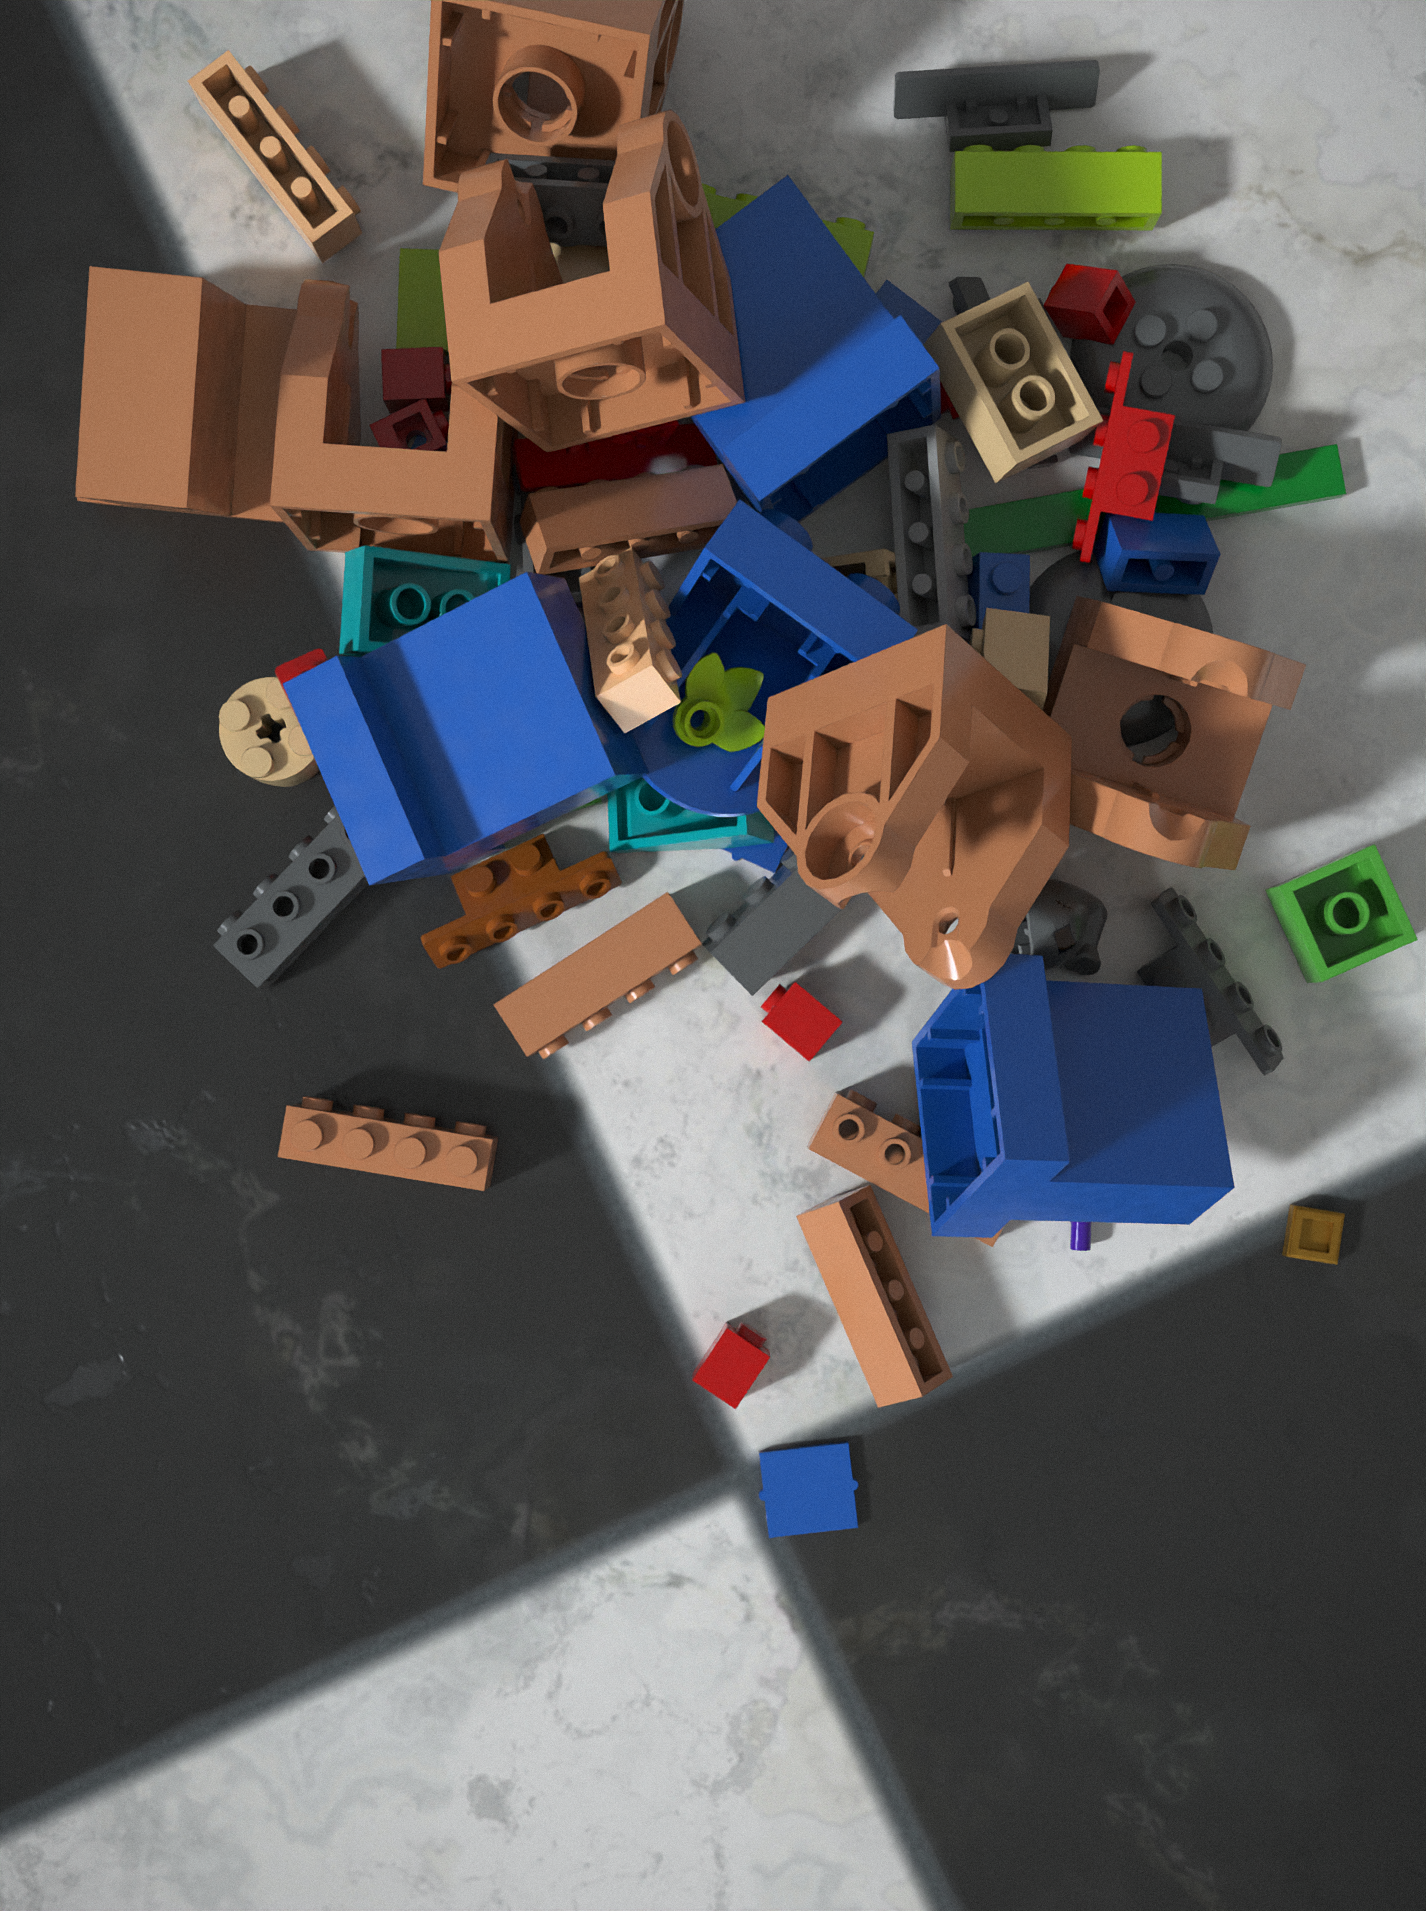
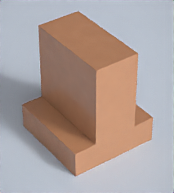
M89 266L75 492L77 501L284 523L270 506L280 373L297 309L248 305L201 277Z

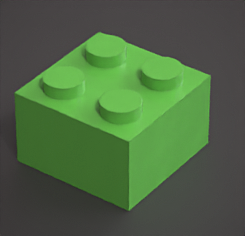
M1375 844L1352 851L1265 890L1306 983L1326 981L1418 940Z

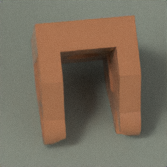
M431 0L423 185L458 193V182L461 173L468 169L485 165L490 153L616 160L618 155L617 135L619 126L662 112L678 46L684 0ZM524 72H538L547 75L559 83L565 90L571 106L568 105L566 110L559 114L541 113L529 108L521 101L512 84Z
M671 109L619 126L617 135L618 155L603 201L610 271L563 283L546 233L543 213L536 190L532 183L519 182L514 179L508 159L471 168L460 175L458 202L439 249L451 381L546 452L745 403L730 276L702 187L699 166L692 142L678 114Z
M305 279L300 288L296 318L280 373L270 506L309 551L345 553L346 551L367 545L510 564L515 496L512 480V469L515 460L512 445L518 439V431L452 382L447 452L360 446L358 303L350 300V285L334 281Z
M1076 596L1048 682V691L1043 711L1072 737L1070 825L1099 835L1132 850L1194 868L1210 867L1236 870L1251 826L1234 816L1272 706L1275 705L1291 710L1306 664L1196 628L1102 601ZM1154 694L1164 695L1162 703L1170 709L1175 719V730L1179 731L1176 741H1171L1164 750L1155 755L1143 756L1142 762L1132 761L1134 753L1126 747L1121 737L1120 720L1131 706L1140 701L1153 700Z
M945 624L769 697L767 701L757 808L797 856L798 873L806 885L840 909L845 908L852 896L867 892L902 933L905 952L916 966L941 984L952 989L973 988L989 980L1004 965L1014 948L1018 927L1069 847L1072 737L952 628ZM958 919L956 928L946 934L951 924Z

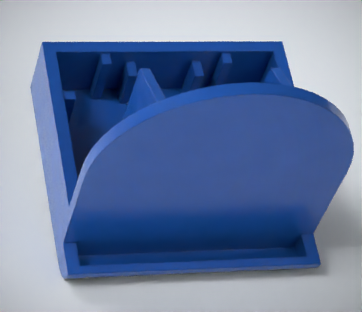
M741 500L737 502L702 550L669 604L670 617L665 619L676 642V647L672 648L671 652L682 673V677L677 679L680 700L685 697V679L696 663L703 656L715 652L722 661L724 671L740 666L752 668L764 674L760 690L748 710L764 726L769 697L911 639L918 629L899 616L900 605L897 598L881 582L859 573H852L845 577L811 552L813 549L812 539L804 527L795 519L774 509H764L758 513ZM677 705L631 730L649 771V774L643 776V778L652 788L668 800L685 809L718 817L744 816L760 811L757 808L764 738L751 747L734 752L726 751L713 742L701 747L691 746L683 742L674 731L672 719ZM697 710L692 714L690 723L693 728L698 727L703 722L704 713L702 710Z

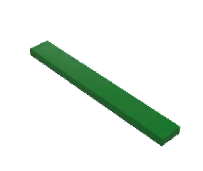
M1334 444L1279 454L1273 483L1270 487L1221 479L1215 504L1203 502L1200 504H1186L1174 497L1158 495L1154 513L1204 515L1206 521H1213L1342 498L1347 493L1338 445ZM1084 489L969 509V519L964 524L965 543L969 546L972 557L979 552L1027 554L1072 546L1077 519L1088 520L1092 499L1083 498ZM1100 512L1095 541H1097L1106 512Z

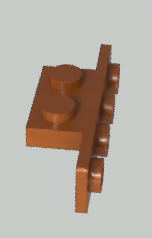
M540 834L450 876L466 915L422 935L420 939L437 968L457 964L467 959L471 954L495 943L505 942L517 933L542 921L555 919L562 912L587 900L604 896L609 890L621 885L622 880L608 851H602L560 871L544 834Z

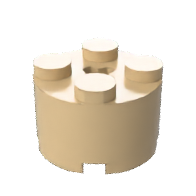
M265 677L250 681L237 689L228 701L223 704L219 712L221 745L227 758L241 772L264 784L290 787L309 780L320 771L303 730L277 677ZM275 723L286 727L280 731L282 740L278 743L267 737L272 733L271 726Z

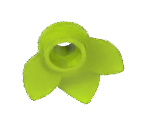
M715 652L700 658L685 679V697L681 700V703L677 704L673 713L672 722L676 735L683 742L691 746L701 747L713 742L729 752L740 751L759 742L764 738L765 726L755 716L750 714L748 710L760 690L764 674L758 670L740 666L724 671L722 661ZM702 710L704 713L703 722L698 727L693 728L690 723L691 716L695 711Z

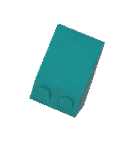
M367 545L346 551L339 654L362 657L510 580L511 564Z
M643 777L607 793L609 849L611 853L725 849L774 843V827L761 811L736 817L700 814L668 800L652 788Z

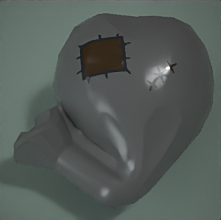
M1049 878L1018 927L1014 948L1010 954L1042 955L1045 970L1055 969L1065 964L1066 968L1072 971L1076 970L1080 975H1093L1099 972L1102 964L1097 946L1108 917L1107 910L1101 900L1084 889Z

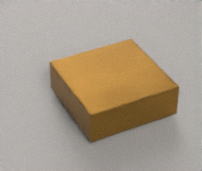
M1290 1204L1282 1255L1337 1265L1345 1214Z

